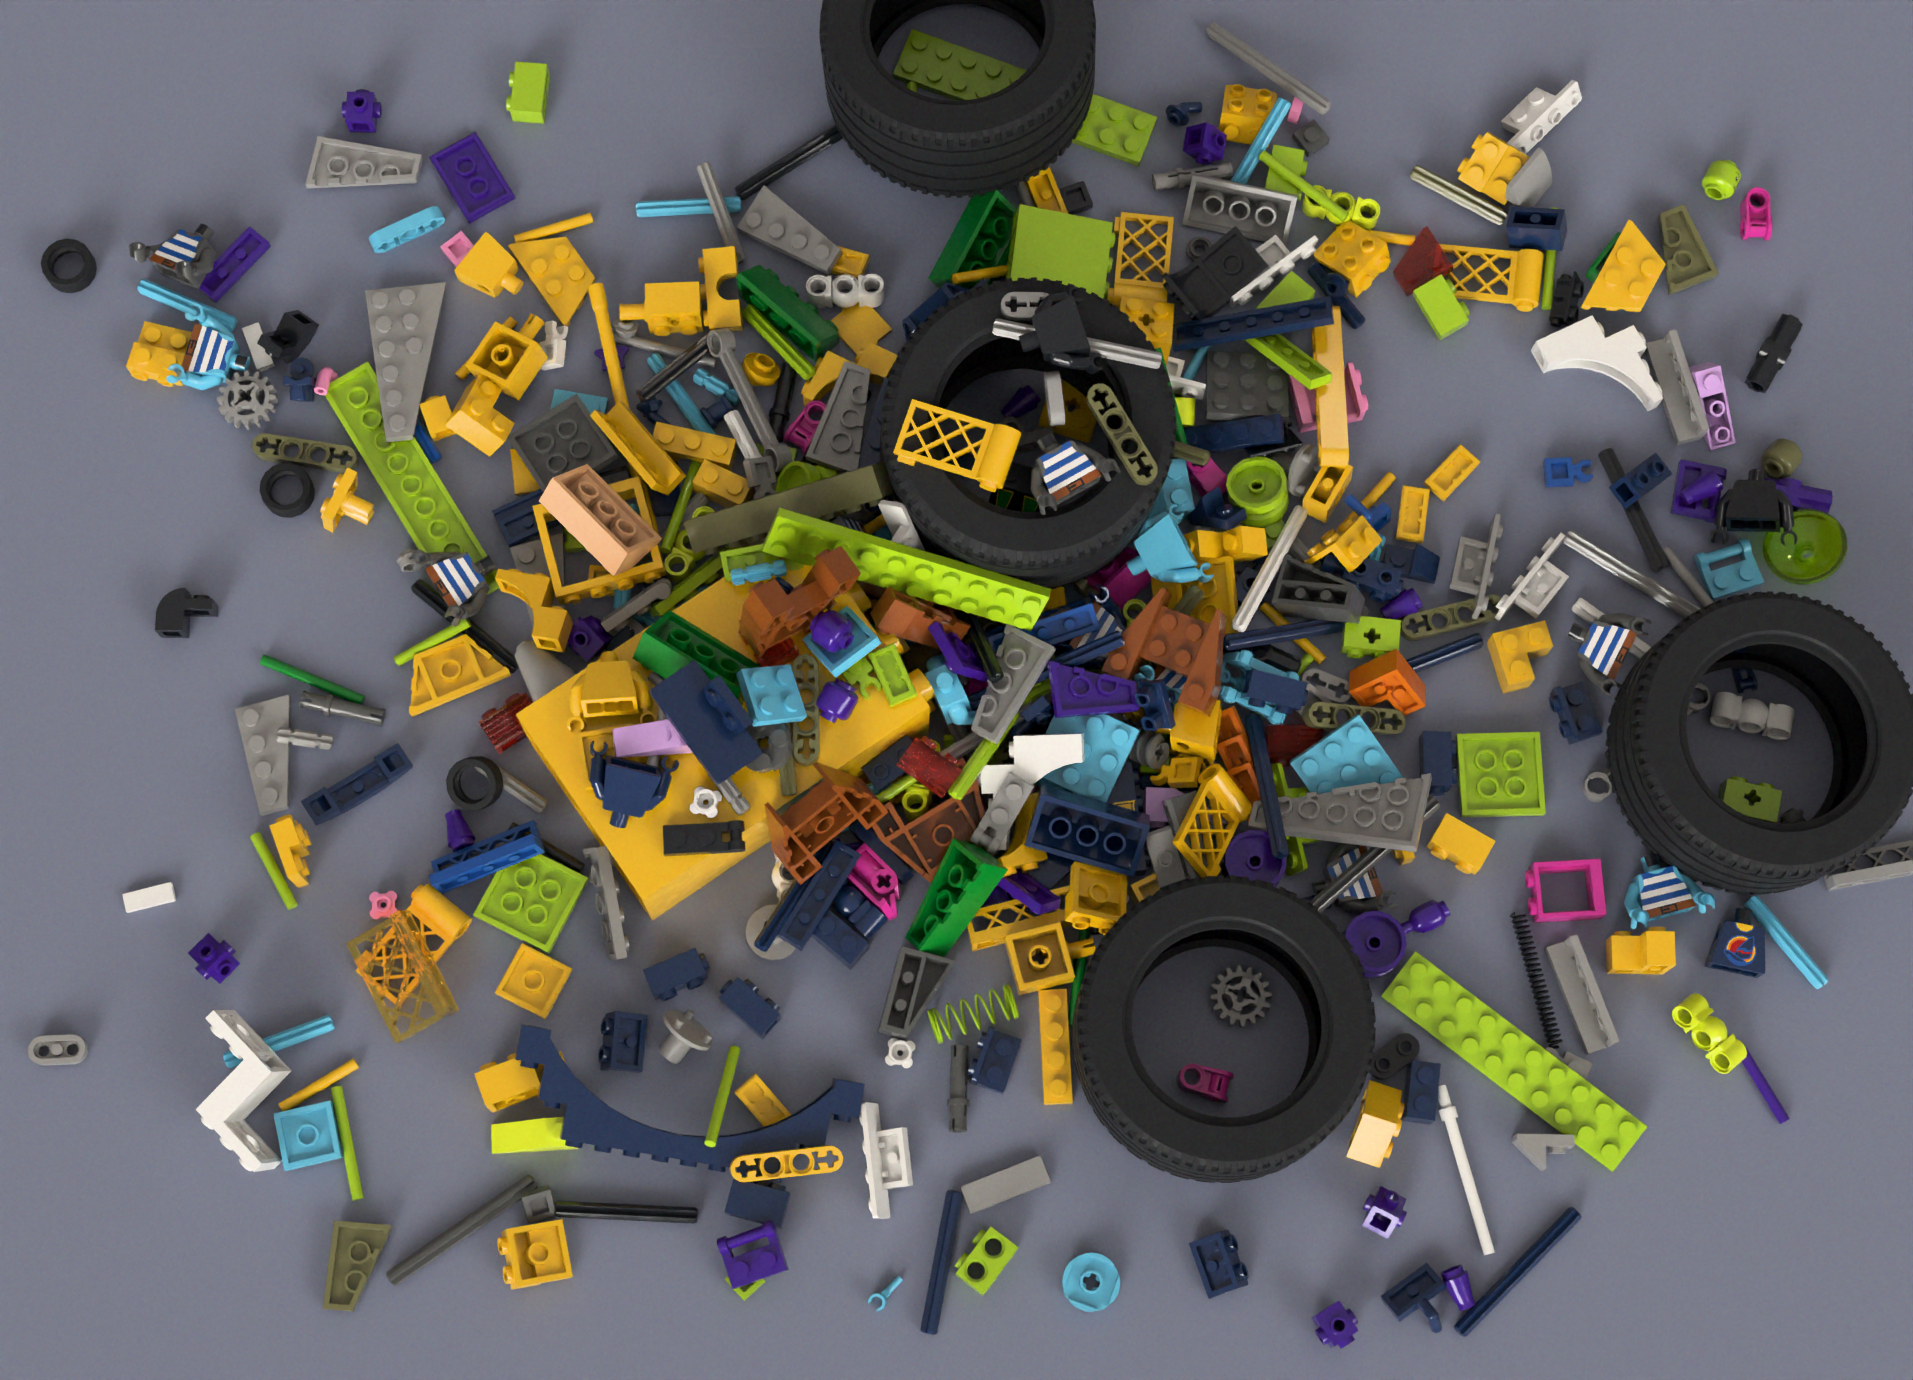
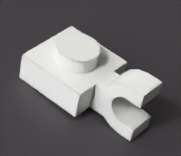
M553 320L545 322L546 340L539 344L548 356L541 367L544 371L564 367L566 341L563 339L567 336L568 327L564 325L556 329L557 322Z

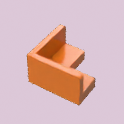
M1394 649L1349 672V693L1360 706L1371 707L1388 699L1392 706L1403 713L1404 716L1426 706V686L1398 649Z

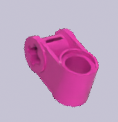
M1752 188L1740 203L1741 240H1747L1750 237L1763 238V240L1768 241L1771 238L1770 195L1763 188ZM1753 199L1758 201L1760 207L1752 205L1750 200Z
M821 401L809 402L798 418L789 426L783 440L787 443L789 441L802 449L803 454H806L820 420L814 421L810 419V416L814 412L824 413L826 405Z
M1211 457L1208 464L1201 467H1193L1192 462L1186 461L1189 480L1201 497L1216 487H1220L1222 494L1227 491V474L1216 465Z
M1191 1063L1185 1065L1178 1072L1176 1082L1178 1087L1185 1092L1200 1095L1209 1100L1227 1103L1228 1097L1226 1094L1229 1082L1233 1079L1234 1074L1225 1070ZM1186 1071L1194 1072L1198 1078L1197 1084H1187L1184 1080V1073Z

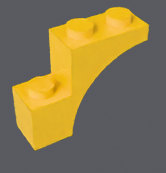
M868 342L865 349L861 348L859 350L855 363L827 351L824 358L819 357L814 366L816 374L812 380H807L802 388L801 394L803 395L804 405L806 406L812 401H820L827 393L833 390L845 361L870 369V383L882 386L884 377L889 378L892 366L896 363L898 355L871 342Z
M1238 526L1224 532L1195 530L1183 535L1197 562L1229 555L1234 561L1250 562L1268 555L1265 528Z
M498 569L495 579L501 592L520 598L533 611L534 625L532 638L537 648L564 653L573 622L567 610L559 606H552L555 592L551 577L542 573H523L517 569Z
M1038 793L1029 795L1015 819L1014 836L1009 848L1000 858L996 859L1008 869L1003 877L1017 873L1016 869H1022L1023 873L1033 871L1039 868L1038 863L1048 859L1046 852L1025 846Z

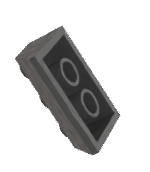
M1196 791L1162 801L1174 837L1197 793ZM1197 814L1195 817L1197 829H1201L1200 817ZM1210 821V829H1213L1212 823ZM1187 834L1184 841L1192 849L1190 835ZM1198 834L1200 848L1205 849L1203 835ZM1211 834L1212 839L1216 838L1215 834ZM1178 850L1186 880L1193 878L1202 879ZM1202 854L1203 864L1207 868L1206 854ZM1223 857L1219 863V866L1224 865Z

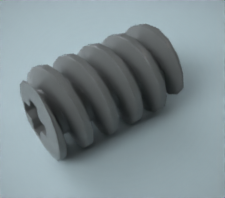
M1129 723V725L1140 729V733L1128 759L1155 770L1159 769L1167 760L1170 752L1169 745L1164 742L1163 735L1155 734L1154 731L1150 730L1146 731L1143 727H1137L1135 724Z

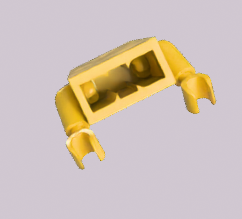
M613 651L602 653L601 662L589 663L586 673L581 674L571 688L570 712H573V717L568 720L567 728L570 732H573V723L580 721V732L586 731L587 724L581 718V713H583L584 717L639 714V709H642L640 724H643V718L646 716H651L654 722L657 721L656 715L650 710V707L653 705L648 683L638 671L630 669L628 661H618L617 653Z

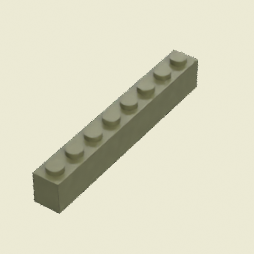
M884 461L701 515L684 521V526L693 553L704 551L705 555L721 551L720 546L727 544L729 549L744 544L743 539L750 537L751 542L766 538V532H769L779 507L813 518L821 517V520L825 521L837 517V511L843 509L846 514L861 510V504L867 502L870 507L876 506L881 500H885L886 496L893 494L894 491L890 484Z

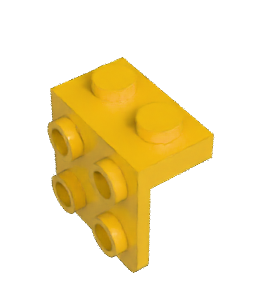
M1240 84L1226 85L1218 130L1227 135L1226 141L1251 145L1275 105L1277 94L1263 88H1248Z
M1350 220L1342 223L1314 252L1315 260L1350 282L1348 293L1356 298L1371 286L1372 281L1380 273L1384 272L1391 262L1387 243Z
M1363 515L1353 521L1351 518H1348L1337 527V531L1332 528L1320 538L1322 543L1315 544L1307 551L1309 557L1303 563L1306 562L1311 565L1328 553L1333 552L1350 573L1383 540Z

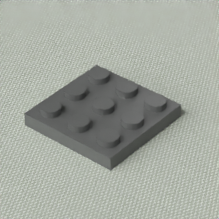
M1207 351L1206 419L1233 421L1281 414L1283 416V424H1288L1289 399L1288 373L1263 354Z
M577 394L508 435L512 446L543 493L551 479L555 476L586 464L595 472H598L619 459L617 453L599 426L590 417L591 414Z

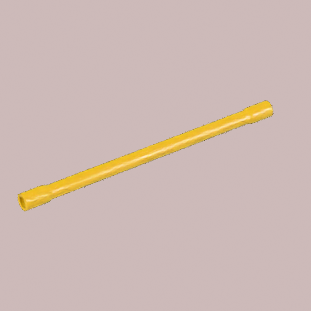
M594 283L588 286L592 309L596 316L614 402L616 404L618 401H621L630 409L608 313V302L604 284ZM628 462L631 478L639 476L642 482L654 529L659 535L647 483Z

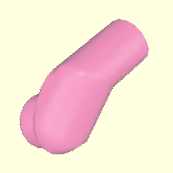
M326 366L318 373L314 386L316 394L326 395L330 382L338 379V374L331 367Z

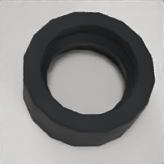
M66 238L54 242L45 250L41 260L43 274L50 284L61 292L75 293L82 291L91 284L96 275L97 266L95 258L85 244L75 239ZM68 253L80 254L85 264L77 276L70 279H60L55 275L53 268L58 258Z
M280 463L272 466L265 472L260 481L259 491L263 502L272 513L280 517L292 518L301 515L310 508L314 500L315 488L308 473L296 464ZM285 476L297 477L303 485L301 497L296 502L288 505L277 503L271 494L274 483Z
M483 756L468 757L456 762L449 770L446 779L447 791L451 800L458 807L466 810H480L494 804L500 797L503 789V776L499 767L492 760ZM470 767L481 768L489 779L488 793L481 799L473 800L468 798L461 788L462 773Z

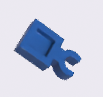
M1572 457L1545 458L1543 461L1545 488L1573 486L1575 483L1574 479L1584 483L1591 481L1593 474H1584L1581 471V468L1590 467L1591 461L1581 460L1578 464H1572Z

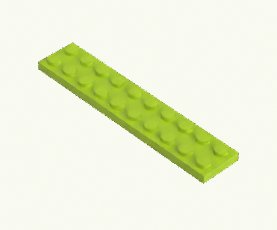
M912 29L893 72V78L905 83L915 82L916 86L955 101H965L996 93L1018 80L1027 70ZM1093 94L1087 117L1083 121V126L1075 140L1072 139V143L1139 167L1158 117Z
M368 361L330 382L328 392L324 396L418 550H423L425 553L467 552L474 563L486 557L487 554L415 437L412 440L386 442L377 376ZM496 570L483 577L490 589L487 595L499 589L495 579Z
M780 507L762 552L814 566L816 563L815 557L825 549L832 551L842 546L861 572L857 579L858 581L867 582L885 589L889 586L912 597L921 598L1028 631L1033 629L1050 598V588Z
M1417 951L1413 953L1381 995V997L1560 1133L1574 1135L1576 1145L1612 1172L1648 1127Z

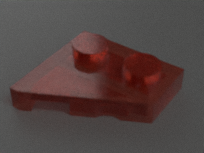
M1428 226L1423 228L1393 271V276L1406 296L1413 294V290L1441 274L1445 276L1453 271V265Z

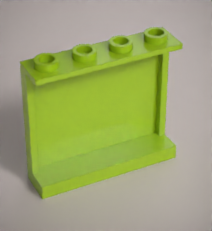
M1019 204L1013 217L1006 279L1012 278V281H1017L1018 278L1030 279L1037 277V280L1043 281V278L1050 279L1051 281L1058 280L1062 281L1064 285L1070 283L1076 287L1085 288L1087 293L1091 294L1093 292L1102 299L1107 298L1110 283L1106 282L1107 273L1111 271L1113 258L1109 257L1110 248L1112 249L1116 236L1112 232L1113 222Z

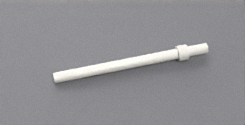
M1441 1085L1438 1087V1100L1441 1110L1438 1111L1441 1121H1445L1482 1251L1484 1255L1495 1253L1456 1118H1458L1456 1107L1451 1104L1446 1085Z

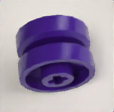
M1248 830L1238 834L1229 843L1223 856L1224 865H1221V873L1224 878H1229L1230 875L1249 877L1251 881L1259 879L1267 883H1273V887H1276L1286 869V857L1279 860L1272 856L1267 832L1263 830ZM1252 860L1258 863L1256 867L1250 864Z
M1380 911L1364 912L1355 917L1343 932L1346 936L1345 938L1353 946V954L1358 955L1365 970L1363 974L1368 979L1380 978L1388 974L1404 956L1407 945L1405 931L1399 921L1390 914ZM1370 941L1375 942L1374 948L1370 946Z

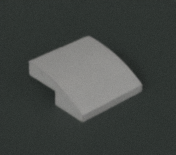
M1537 148L1507 185L1505 199L1513 203L1514 206L1534 207L1552 185L1551 167L1541 148Z

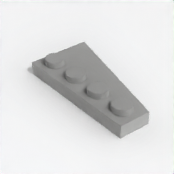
M318 136L305 185L307 189L417 183L423 157L421 154Z
M763 185L737 226L739 233L827 275L830 274L842 255L841 249L765 185Z
M847 361L844 362L807 451V461L842 473L859 468L871 375L870 369Z
M559 533L550 536L561 581L563 587H565L564 534ZM541 539L510 548L517 570L528 574L542 573L551 577ZM555 595L552 606H559L565 609V604L560 605ZM526 604L527 609H528V613H529V616H530V620H531V623H532V627H533V625H534L533 611H532V609Z
M1006 624L1004 630L1005 636L1002 645H999L996 653L1004 677L997 683H991V681L987 680L988 686L985 695L981 697L971 727L975 734L995 744H998L1056 651L1052 645Z
M289 694L235 709L261 816L289 809L290 747L289 742L288 744L277 742L279 727L291 728V696Z
M606 846L582 849L584 859L590 858L591 870H588L589 881L598 890L594 899L596 909L600 915H604L605 919L601 921L600 926L609 960L627 958L626 951L629 950V941L627 935L623 934L622 929L624 912L622 907L618 906L619 884L617 879L613 877L612 867L615 864L614 858Z

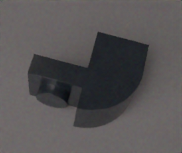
M299 310L286 312L276 331L261 334L257 344L263 347L269 356L280 358L289 364L297 359L309 345L319 324Z
M186 588L175 589L166 594L157 607L155 631L161 638H189L190 617H218V605L210 596L194 595L191 598L192 595Z

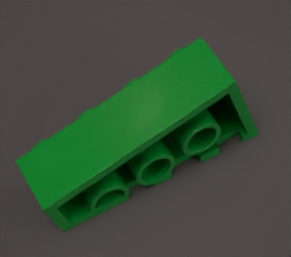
M953 838L905 938L919 951L945 957L1008 869L979 845Z

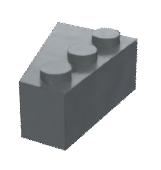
M1285 554L1271 603L1283 617L1359 624L1365 597L1354 584L1328 572H1322L1306 562L1302 563L1292 556Z
M901 946L896 958L877 1033L905 1040L956 961Z

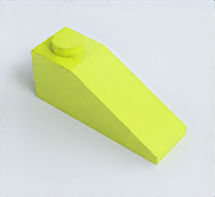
M563 1117L491 1125L492 1154L572 1150L579 1148L566 1146V1140L560 1139Z

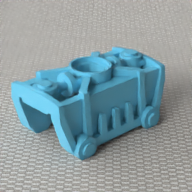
M1248 650L1226 653L1223 656L1220 680L1221 684L1229 682L1233 684V687L1221 685L1219 695L1222 696L1223 701L1230 704L1235 702L1262 715L1271 724L1283 726L1287 714L1274 711L1275 708L1266 704L1264 708L1250 706L1247 699L1241 698L1246 671L1254 669L1298 680L1300 676L1293 671L1285 673L1253 658L1254 655ZM1226 663L1238 668L1242 677L1237 676L1236 679L1231 677L1230 671L1224 668Z

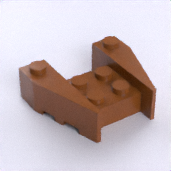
M842 546L832 551L825 549L815 557L816 563L802 584L796 586L788 595L776 579L765 584L763 581L758 582L750 588V595L743 604L739 632L758 658L762 657L768 648L801 631L805 634L811 631L810 625L815 616L824 611L825 608L827 610L832 609L837 603L834 598L841 594H846L851 589L861 572Z
M856 580L867 596L871 594L879 598L870 614L876 624V629L885 635H890L891 633L903 639L940 649L928 629L934 622L937 621L942 624L946 634H949L951 631L957 634L960 640L963 639L970 628V624L957 619L951 607L912 597L889 586L885 589Z
M1161 588L1121 634L1125 644L1109 652L1101 671L1107 675L1134 681L1135 674L1140 673V667L1146 661L1187 677L1178 702L1184 707L1210 717L1221 691L1222 653L1227 617L1221 610L1216 609L1211 624L1167 608L1172 595L1166 589Z
M963 757L937 772L947 790L966 765ZM977 780L974 781L961 800L954 799L951 796L906 824L902 822L892 803L887 801L883 806L889 813L876 822L872 829L881 842L931 884L935 876L934 874L937 872L953 838L973 843L970 841V838L985 815ZM980 843L977 844L981 846L986 852H988L987 847L983 846Z
M817 762L813 766L822 775L824 780L813 786L809 793L798 802L790 805L781 816L768 802L765 804L772 851L800 885L823 867L813 854L853 821L858 819L864 828L868 830L889 813L861 778Z

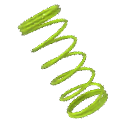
M1009 984L1003 985L1006 1009L999 995L992 988L989 991L991 1013L981 995L975 994L977 1019L968 1002L961 998L960 1010L963 1025L952 1005L947 1003L945 1010L948 1030L939 1012L935 1008L928 1009L929 1020L938 1044L943 1043V1037L935 1013L950 1040L953 1038L948 1006L951 1008L964 1035H967L963 1001L969 1009L979 1030L982 1029L977 996L983 1003L992 1024L996 1025L992 991L998 999L1006 1018L1009 1021L1011 1020L1010 1012L1014 1019L1018 1018V1008Z

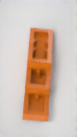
M1232 705L1222 709L1217 749L1227 768L1226 772L1253 805L1254 801H1259L1261 798L1250 743L1237 710Z

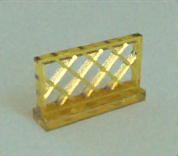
M409 910L396 911L389 915L390 918L346 943L396 1044L401 1043L442 1018L460 1011ZM391 925L396 933L393 945L381 941L384 929ZM365 940L374 943L370 958L361 956L356 945ZM379 945L392 948L388 964L375 960ZM397 951L405 952L409 958L406 970L393 966ZM374 964L386 968L382 983L375 982L371 976ZM392 970L404 973L400 989L388 986ZM410 976L419 978L421 982L418 995L406 991ZM386 989L399 993L395 1008L386 1006L383 1000ZM404 995L417 999L413 1014L400 1011ZM423 1001L431 1003L436 1012L435 1015L428 1019L418 1016ZM399 1015L411 1018L409 1029L400 1034L396 1026Z

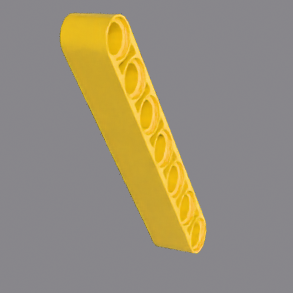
M1333 306L1334 324L1311 328L1313 359L1332 373L1331 383L1314 389L1319 466L1347 467L1349 443L1340 306Z

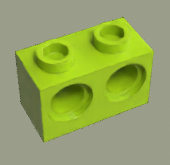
M991 1226L987 1232L984 1229L980 1230L972 1241L976 1245L970 1255L964 1252L955 1264V1267L958 1268L955 1275L982 1296H984L1019 1248ZM990 1240H996L1001 1245L1002 1250L996 1256L989 1255L985 1250V1244ZM977 1263L983 1267L984 1275L980 1279H972L968 1275L967 1269L971 1264Z

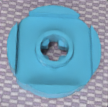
M1090 1252L1077 1256L1069 1262L1062 1276L1064 1296L1079 1310L1086 1312L1103 1310L1116 1299L1119 1293L1120 1277L1115 1265L1109 1258L1099 1253ZM1091 1274L1096 1275L1095 1281L1099 1282L1098 1288L1093 1287L1090 1291L1086 1289L1083 1278H1089Z

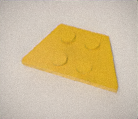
M1627 221L1581 308L1600 307L1610 311L1624 309L1631 312H1640L1666 264L1633 221Z
M559 237L509 244L510 252L561 325L569 327L571 318L576 310L580 309L586 294L589 293L588 286L596 283V279L568 238Z
M466 634L414 655L413 660L414 673L411 681L412 694L409 713L413 717L510 677V671Z

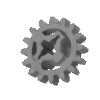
M245 370L242 377L236 372L234 373L235 380L225 379L228 385L226 388L219 387V391L223 396L217 397L219 405H222L218 409L222 415H225V420L228 423L234 421L233 424L238 429L242 423L247 430H250L252 423H255L260 428V420L264 419L269 422L270 418L267 414L269 412L276 413L277 411L272 405L278 403V398L276 395H273L277 391L273 385H270V380L267 377L262 379V376L257 371L251 376L249 371ZM263 394H265V400H264V404H263V406H262V405H261V400L264 398V395H263ZM232 395H234V400L231 402L230 405Z
M1237 965L1234 973L1228 967L1225 970L1226 977L1218 974L1216 979L1220 984H1212L1210 988L1216 994L1210 995L1209 1000L1216 1001L1217 1003L1212 1008V1011L1220 1010L1219 1020L1222 1021L1227 1017L1231 1027L1235 1021L1239 1022L1240 1028H1244L1246 1021L1253 1026L1256 1023L1255 1016L1263 1019L1265 1016L1261 1009L1270 1008V1004L1265 999L1271 998L1272 993L1265 992L1264 990L1269 985V982L1261 983L1262 973L1260 972L1255 976L1252 975V967H1249L1246 972H1242L1241 965ZM1233 979H1241L1240 982L1234 986L1229 984L1225 985ZM1251 983L1256 987L1259 995L1254 994L1250 986ZM1239 991H1243L1246 998L1242 1003L1238 1002L1237 996L1234 995ZM1222 998L1227 999L1231 1007L1230 1011L1224 1005ZM1247 1007L1255 1008L1251 1013L1240 1015L1241 1011Z

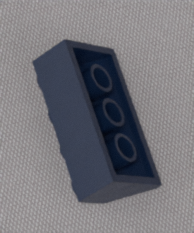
M1041 784L1032 812L1025 846L1134 877L1150 829V815Z

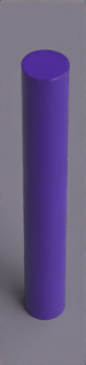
M1746 1048L1747 1056L1742 1063L1779 1124H1782L1790 1118Z

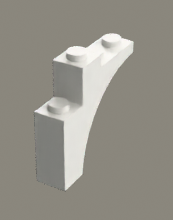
M1592 315L1537 340L1531 349L1543 373L1563 368H1582L1603 373L1631 390L1647 411L1657 408L1663 399L1660 385L1653 381L1649 374L1650 369L1647 362L1640 358L1647 348L1646 340L1641 332H1637L1634 325L1605 338L1603 326L1600 322H1596Z
M1084 733L1013 736L1014 741L1009 742V757L1014 758V763L986 764L976 780L979 788L981 787L982 794H993V798H990L988 801L989 808L1009 772L1034 785L1042 777L1057 768L1084 762ZM990 827L989 835L994 838L998 831ZM1011 828L998 850H1007L1009 848Z

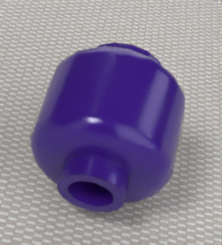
M835 610L821 611L815 616L810 625L811 637L814 642L831 653L837 652L842 648L847 649L854 639L852 634L853 624Z
M836 678L835 682H826L816 700L817 707L822 710L820 716L833 723L836 722L837 718L847 720L858 702V696L855 693L856 688Z

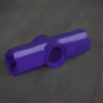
M1791 478L1773 480L1775 481L1776 489L1782 490L1792 503L1793 512L1801 510L1821 515L1829 513L1833 498L1832 491L1804 486L1801 481Z

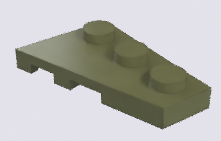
M1683 204L1660 213L1658 223L1663 260L1666 264L1665 274L1668 296L1717 277L1719 272L1685 205Z
M334 1221L323 1309L354 1312L393 1228L392 1225Z

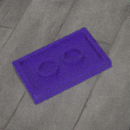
M476 132L429 157L469 224L515 199V195Z

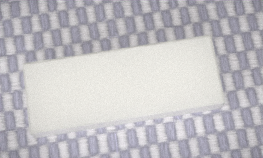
M259 322L242 328L257 371L261 372L275 367L272 357L265 352L263 347L257 344L261 334H263Z
M172 882L122 894L127 913L176 901Z

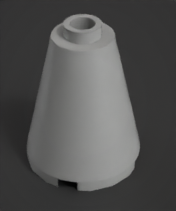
M526 640L516 648L517 652L514 657L533 702L577 674L550 651L537 648L534 641Z

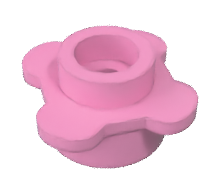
M388 891L383 894L378 892L370 894L369 900L372 902L370 916L373 919L377 920L380 917L395 918L397 916L398 910L396 909L395 902L397 894L394 891ZM382 903H386L384 908L381 907Z

